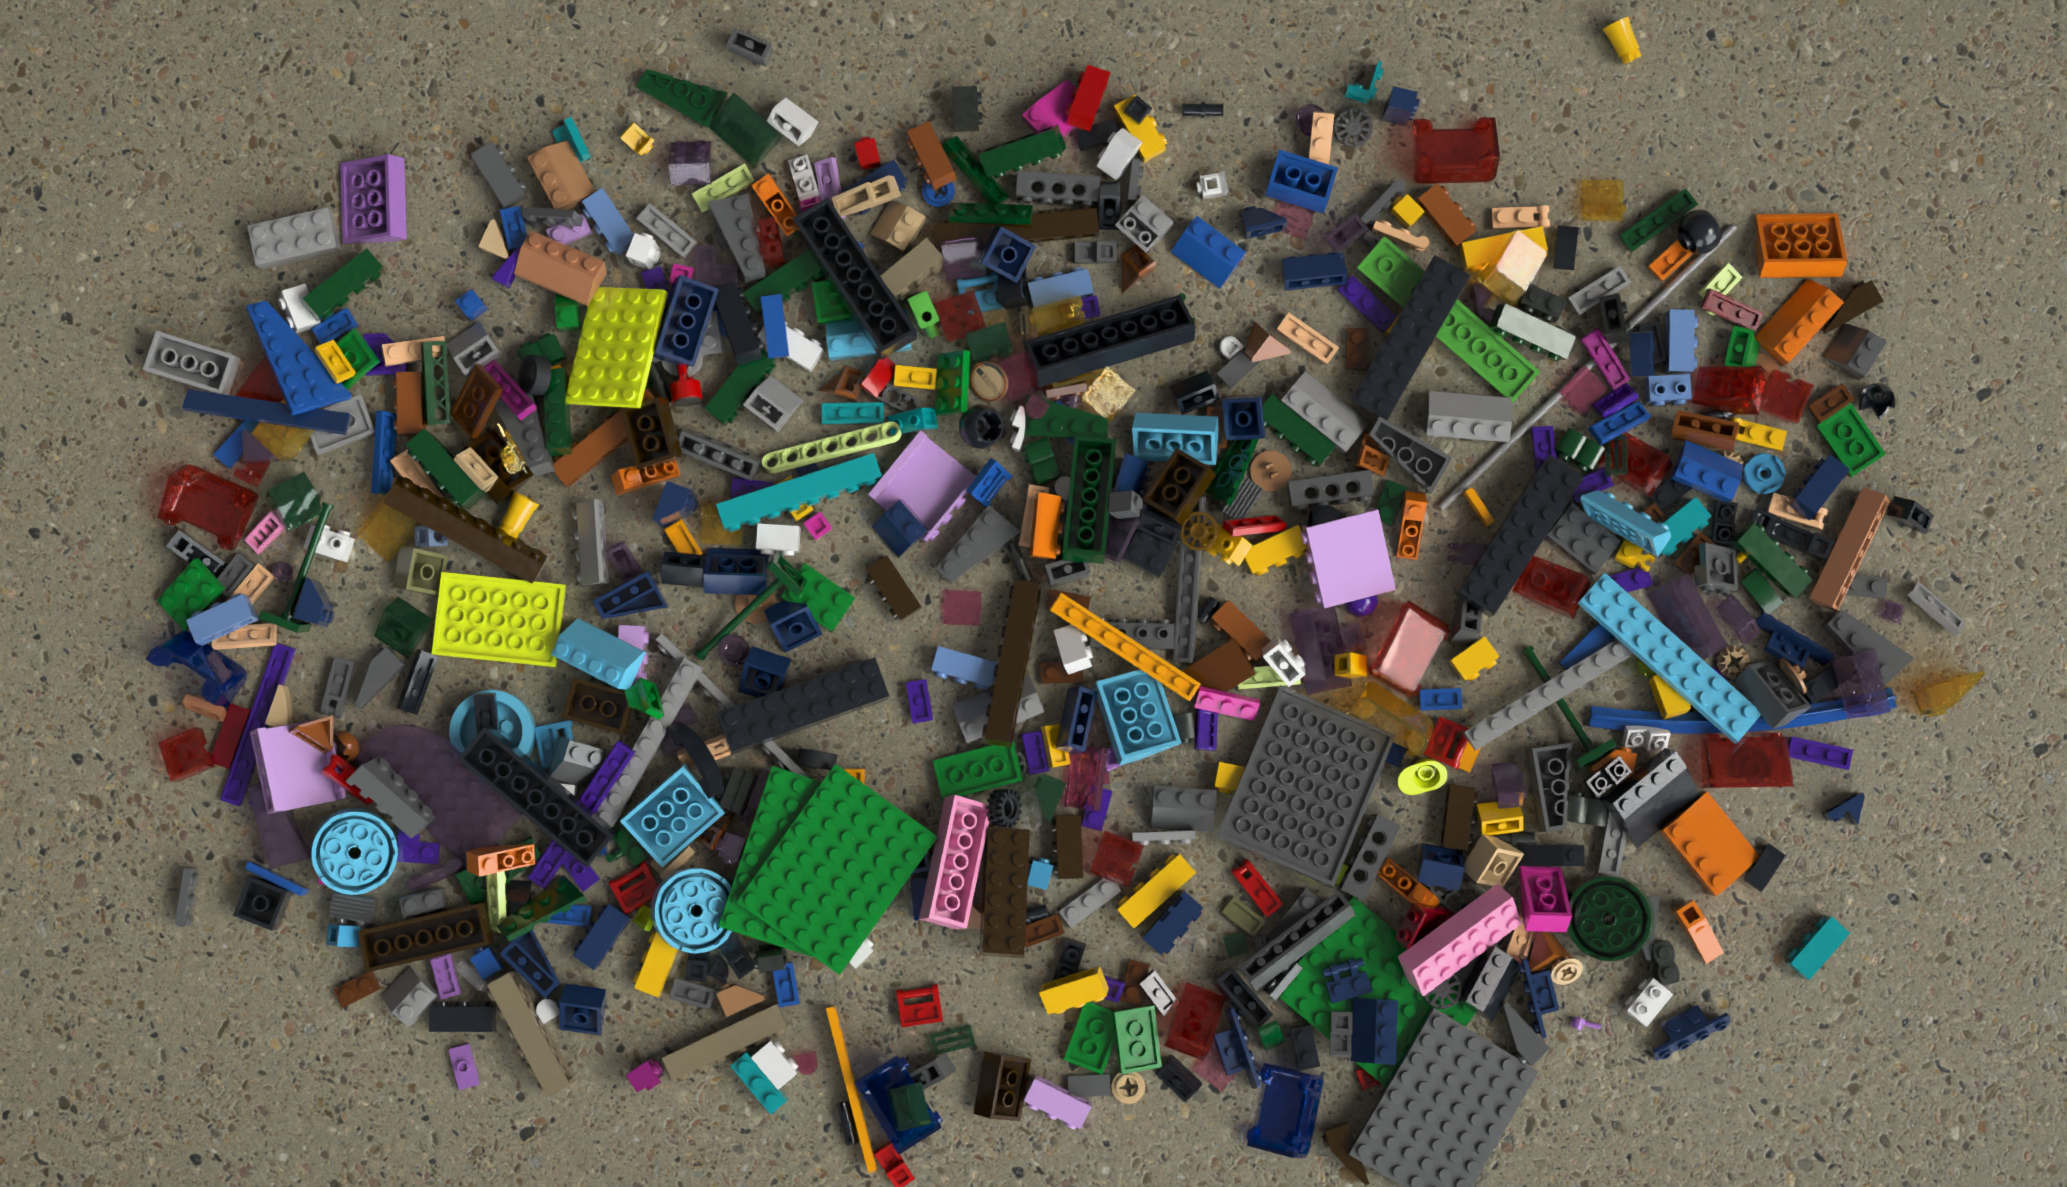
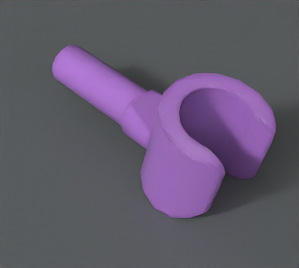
M1577 1016L1573 1018L1570 1026L1580 1031L1583 1025L1601 1029V1024L1589 1022Z

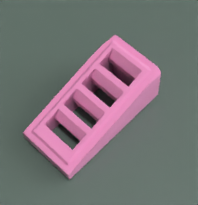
M272 510L246 536L244 541L257 554H260L290 523L279 511ZM267 524L274 530L273 532L266 527ZM260 530L268 537L267 539L259 532ZM254 536L262 542L261 545L253 538Z

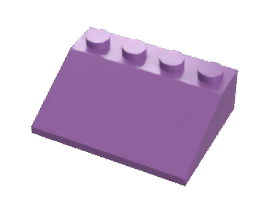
M386 154L340 163L342 243L363 244L406 240L404 158Z

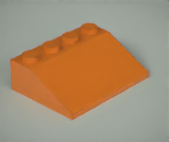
M1838 213L1755 215L1756 256L1760 278L1842 277L1847 264V257Z
M1707 791L1659 830L1711 896H1717L1729 887L1759 857V854Z

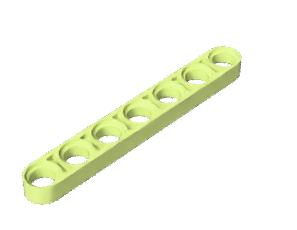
M895 422L870 426L770 452L763 457L762 465L771 474L894 443L900 439L901 430ZM895 428L897 431L893 436H887L886 432L888 429ZM871 433L877 435L873 441L866 440V437ZM849 439H856L857 442L854 446L849 447L846 445ZM834 443L837 445L836 449L832 452L826 450L829 444ZM810 449H816L817 453L814 456H807V452ZM790 454L797 455L796 460L793 462H788L787 457ZM771 459H776V460H777V463H776L775 466H773V467H768V466H767V463H768L769 460H771Z

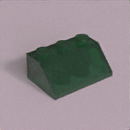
M733 93L720 107L709 126L717 136L753 168L782 139L780 133L736 93Z

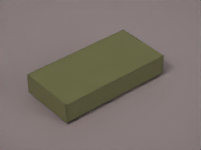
M1232 896L1220 911L1253 938L1266 923L1263 918L1235 896Z

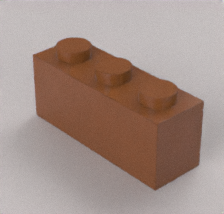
M925 122L908 130L909 139L906 142L910 150H915L917 154L914 158L918 167H923L925 170L923 176L927 185L932 184L934 190L957 180L955 172L930 122Z
M1436 183L1422 194L1416 203L1425 211L1426 216L1452 248L1456 249L1476 232L1475 224L1469 217L1466 218L1462 214L1461 206L1449 198L1448 190L1443 185L1440 187Z
M396 372V378L393 379L394 390H397V398H394V410L397 411V419H394V429L400 436H416L423 428L426 429L422 372Z
M1677 410L1672 427V439L1687 440L1694 444L1734 452L1739 434V422Z
M1230 600L1210 618L1213 621L1211 625L1219 633L1223 631L1228 636L1226 638L1227 641L1233 638L1236 639L1249 661H1257L1262 655V648L1271 642Z

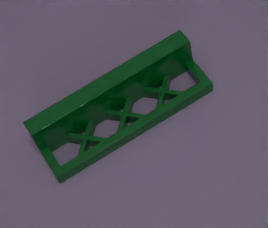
M446 341L420 342L425 425L451 424ZM441 345L442 354L436 360L432 354V346ZM436 364L443 369V375L438 381L434 378L433 367ZM437 385L444 390V396L439 401L435 399L434 388ZM438 406L445 410V420H436L435 409Z

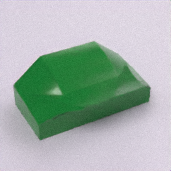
M1737 326L1732 327L1723 367L1744 371L1746 368L1756 365L1760 344L1754 337V330Z
M640 678L634 686L624 691L628 707L640 710L658 720L665 715L655 683Z

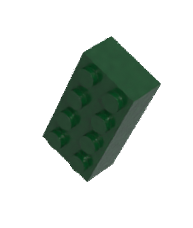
M425 428L406 444L410 449L407 453L415 461L423 463L421 468L429 476L437 479L435 483L441 490L451 494L449 498L456 506L460 508L465 507L470 510L487 494L454 461L455 457Z

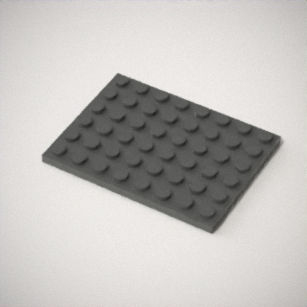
M1280 685L1216 837L1333 888L1396 735Z
M1432 1007L1347 1153L1402 1187H1472L1539 1071L1527 1064L1524 1065L1518 1058Z

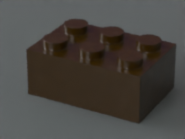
M656 397L644 401L641 404V408L625 407L620 409L637 469L648 470L684 458L667 398Z
M1176 448L1142 500L1149 508L1169 520L1183 525L1216 474L1209 466Z
M573 677L562 718L626 735L633 708L628 707L624 691Z

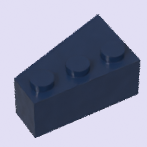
M650 570L593 600L602 619L669 607Z
M1182 890L1144 934L1142 939L1161 955L1164 952L1168 954L1175 946L1174 940L1178 936L1182 938L1189 928L1187 926L1190 922H1195L1200 917L1203 907Z
M533 930L514 939L500 953V956L545 999L560 985Z

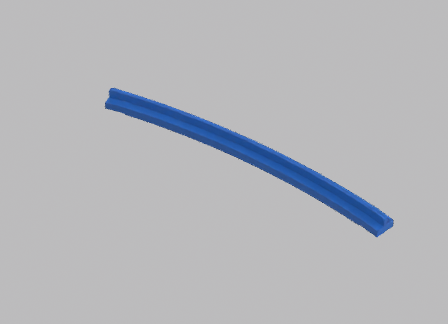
M1890 687L1848 698L1810 704L1811 707L1786 725L1775 729L1765 722V718L1760 715L1747 732L1802 727L1873 714L1897 708L1895 702L1897 697L1893 695L1892 688ZM1590 707L1588 727L1624 731L1625 726H1649L1669 730L1671 734L1722 733L1701 713H1686L1662 720L1660 712Z

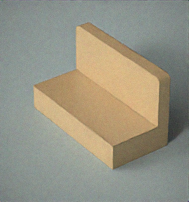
M471 447L454 458V461L485 492L490 490L498 478Z
M689 844L663 867L655 859L650 864L664 880L668 875L679 870L697 851Z

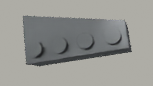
M988 505L937 566L936 571L953 584L1019 536L1021 531Z

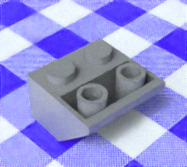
M1142 195L1115 226L1146 253L1173 227V221Z
M480 321L446 344L453 359L467 377H469L475 364H481L484 367L491 361H496L503 356Z
M770 375L754 390L743 406L779 433L803 400Z

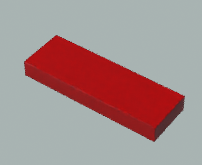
M1276 515L1225 520L1222 523V528L1231 536L1284 531L1286 523Z

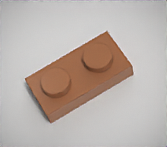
M186 693L183 699L185 709L219 722H224L227 713L222 704L207 702L203 697L196 694L192 696Z

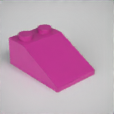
M1067 79L1022 114V121L1033 132L1058 124L1064 138L1075 128V126L1067 124L1068 115H1065L1068 103H1073L1074 99H1071L1075 86Z
M1520 866L1521 909L1525 931L1566 932L1572 914L1561 867Z

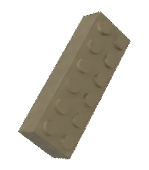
M509 972L487 985L489 988L487 993L492 1001H496L499 1007L497 1012L501 1019H505L508 1023V1033L512 1038H516L519 1044L517 1049L522 1057L525 1056L529 1063L527 1064L529 1072L532 1076L535 1075L539 1081L537 1086L540 1092L548 1097L575 1082L576 1080L546 1024H543L537 1015L536 1006L518 972Z

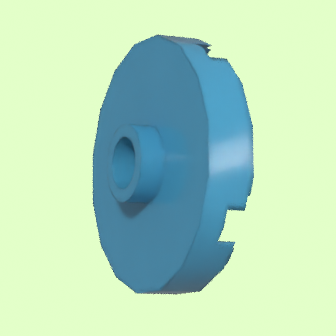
M1768 453L1754 455L1746 462L1743 478L1750 490L1757 494L1766 495L1775 492L1782 486L1786 471L1784 464L1778 457ZM1761 471H1765V472H1766V477H1765V478L1761 477V475H1760V472H1761Z

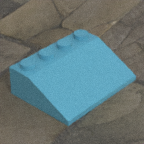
M1597 490L1582 495L1580 500L1588 516L1656 557L1660 555L1671 538L1668 526L1661 522L1655 523L1651 521V517L1644 512L1637 513L1627 502L1623 501L1620 503L1616 501V497L1607 491L1603 493Z
M1136 670L1096 682L1093 689L1098 692L1096 698L1119 766L1141 760L1181 744L1162 683L1142 670Z
M685 762L625 813L620 820L661 867L666 865L725 814L714 797L707 798L698 783L699 777Z

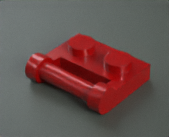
M1439 717L1423 755L1458 770L1460 766L1459 761L1468 743L1464 734L1461 736L1452 759L1447 758V754L1457 732L1464 733L1469 728Z
M643 861L639 864V867L620 878L612 879L608 882L625 914L652 900L659 886L646 861ZM644 873L645 879L621 892L620 887Z
M938 983L931 984L932 987L903 991V989L896 990L902 1028L943 1021ZM933 995L934 1001L905 1005L904 999Z

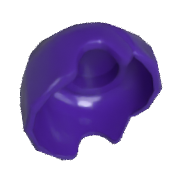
M1378 595L1345 603V608L1351 615L1356 617L1367 616L1375 611L1378 605Z

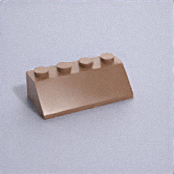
M530 231L522 244L514 271L515 276L585 306L589 305L607 274L604 261L534 231Z

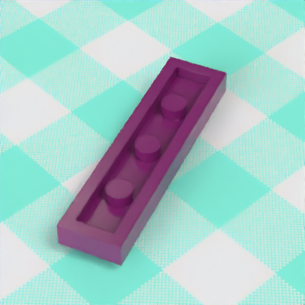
M495 360L483 367L502 387L503 391L499 398L520 421L537 409L532 400Z

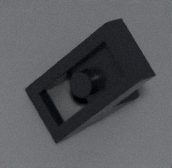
M511 880L506 901H508L507 917L531 900L532 881Z

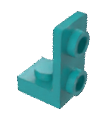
M1378 61L1368 90H1365V87L1359 84H1349L1344 97L1368 104L1370 99L1374 100L1378 89L1374 87L1376 80H1381L1384 71L1381 68L1382 61Z
M918 408L888 417L889 422L898 424L901 435L917 430L938 429L935 408ZM890 428L891 436L896 433L897 430L895 428Z

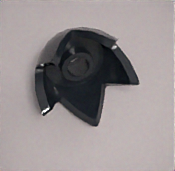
M1870 384L1860 392L1862 396L1859 401V410L1872 408L1879 420L1887 414L1890 407L1895 408L1894 393L1886 384Z

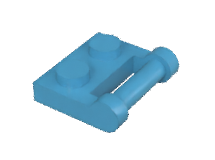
M991 272V275L971 279H957L963 316L1004 308L997 302L995 292L998 291L997 272ZM993 283L994 288L965 293V288Z
M572 720L535 727L542 768L551 766L559 740L558 729H563L566 739L574 741L571 729L573 727Z

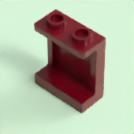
M1413 902L1394 938L1404 948L1409 949L1411 945L1416 944L1455 914L1448 908Z

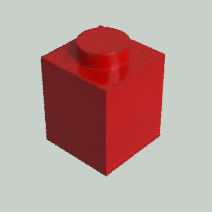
M862 137L858 139V142H855L861 171L881 166L875 138Z

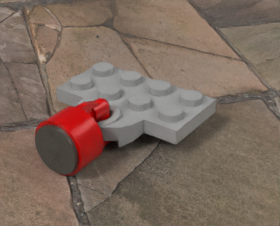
M712 311L694 367L669 363L655 357L652 358L651 364L662 362L664 369L669 375L678 379V381L669 385L671 402L675 406H692L700 403L703 399L701 383L699 380H694L693 375L700 371L703 364V355L723 352L717 311Z

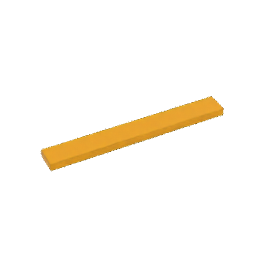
M1063 593L1059 594L1050 608V611L1186 700L1190 701L1201 685Z
M830 1006L826 1008L865 1163L868 1173L874 1172L877 1169L839 1017L836 1006Z

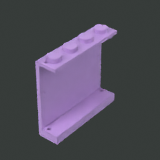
M920 430L868 495L885 510H888L899 499H903L930 530L921 538L927 543L929 540L934 541L940 533L938 529L942 524L947 525L953 517L951 513L954 509H960L965 503L966 499L964 497L968 493L966 490L977 475L972 474Z
M1374 507L1365 509L1366 512L1310 527L1302 525L1301 539L1303 544L1306 543L1307 547L1305 557L1312 569L1309 575L1312 584H1315L1316 587L1314 598L1321 607L1328 608L1396 590L1378 509Z
M311 721L267 729L265 727L258 728L250 732L267 814L346 798V790L321 773L324 766H328L331 755H337L336 742L333 740V749L323 754L289 733L291 728ZM336 767L335 769L337 773H340V771L342 770L339 767Z

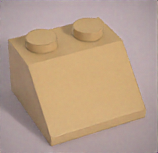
M890 200L870 235L905 256L924 226L926 218L909 206Z
M1482 834L1474 849L1466 858L1464 872L1476 883L1490 886L1499 884L1503 888L1524 853L1497 837Z

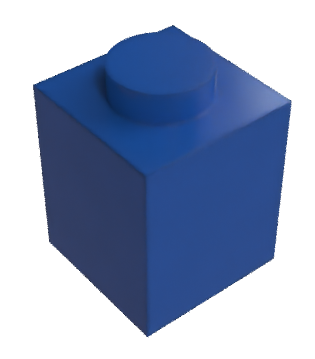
M473 289L455 301L471 321L488 310L487 306Z
M482 946L474 951L475 956L470 958L482 980L488 979L504 969L492 947L485 948V946Z

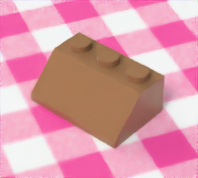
M568 140L546 146L527 157L554 209L571 210L596 192Z

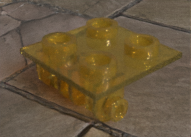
M1582 180V221H1624V213H1626V205H1624V180Z
M1105 367L1081 398L1085 404H1089L1101 416L1108 418V422H1111L1135 390L1112 369Z
M497 424L509 445L499 452V457L507 472L515 474L523 469L527 473L524 467L527 463L507 428L503 430L500 424Z
M703 502V507L701 508V544L742 545L743 525H740L741 529L729 532V530L723 531L716 510V504L718 503Z

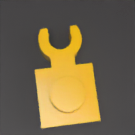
M1624 540L1615 560L1633 569L1637 564L1641 570L1649 572L1650 566L1644 562L1649 561L1653 563L1655 557L1650 554H1641L1643 551L1641 547Z

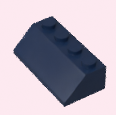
M679 275L674 279L663 313L653 357L669 363L690 367L695 366L719 289L683 275Z

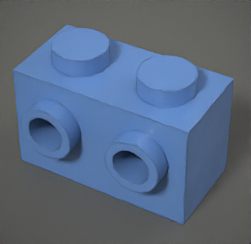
M1690 374L1648 376L1645 379L1646 404L1652 403L1653 407L1665 406V403L1673 402L1674 406L1686 405V402L1692 399Z

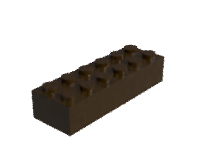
M988 827L984 843L979 956L1021 958L1024 956L1030 830L999 827Z
M485 902L357 931L366 973L494 943Z

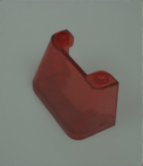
M1481 117L1474 122L1473 128L1433 129L1430 120L1423 118L1413 119V168L1416 182L1421 184L1490 182L1496 178L1500 151L1495 117Z
M185 464L169 474L157 518L163 520L168 525H176L185 521L217 535V543L220 547L233 551L241 540L257 505L259 495L248 488L200 467Z
M1406 600L1403 602L1399 610L1400 614L1396 617L1381 649L1375 656V661L1369 666L1367 676L1410 698L1412 695L1416 696L1422 686L1419 684L1441 641H1446L1451 630L1448 629L1449 625L1415 603Z
M1769 733L1770 737H1742L1735 744L1728 737L1720 738V734H1707V738H1701L1702 788L1794 787L1787 737H1782V733Z

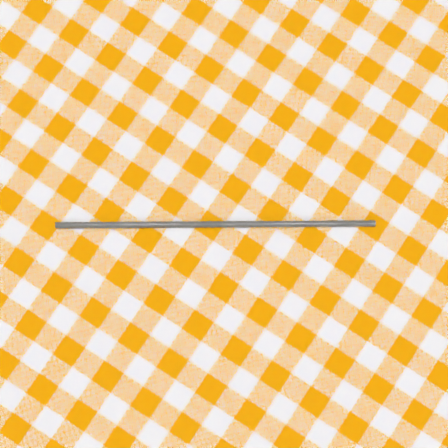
M1731 223L1722 232V239L1715 249L1709 253L1698 255L1630 320L1631 331L1737 230L1734 224ZM1619 342L1609 344L1611 349H1613ZM1588 360L1510 435L1509 442H1503L1437 505L1439 509L1444 511L1595 366L1593 360Z

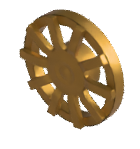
M1190 513L1182 525L1183 527L1180 532L1181 540L1192 550H1206L1214 545L1217 540L1218 524L1208 513ZM1197 515V523H1195L1191 519V517ZM1200 515L1206 516L1203 523H1201ZM1210 519L1212 524L1206 526L1205 524ZM1187 521L1192 524L1191 527L1185 526ZM1214 527V533L1209 532L1208 529ZM1184 529L1189 530L1190 534L1185 536ZM1207 535H1212L1213 539L1210 541ZM1193 537V541L1189 544L1186 539ZM1197 539H1199L1200 547H1194ZM1202 539H1205L1208 545L1203 547Z

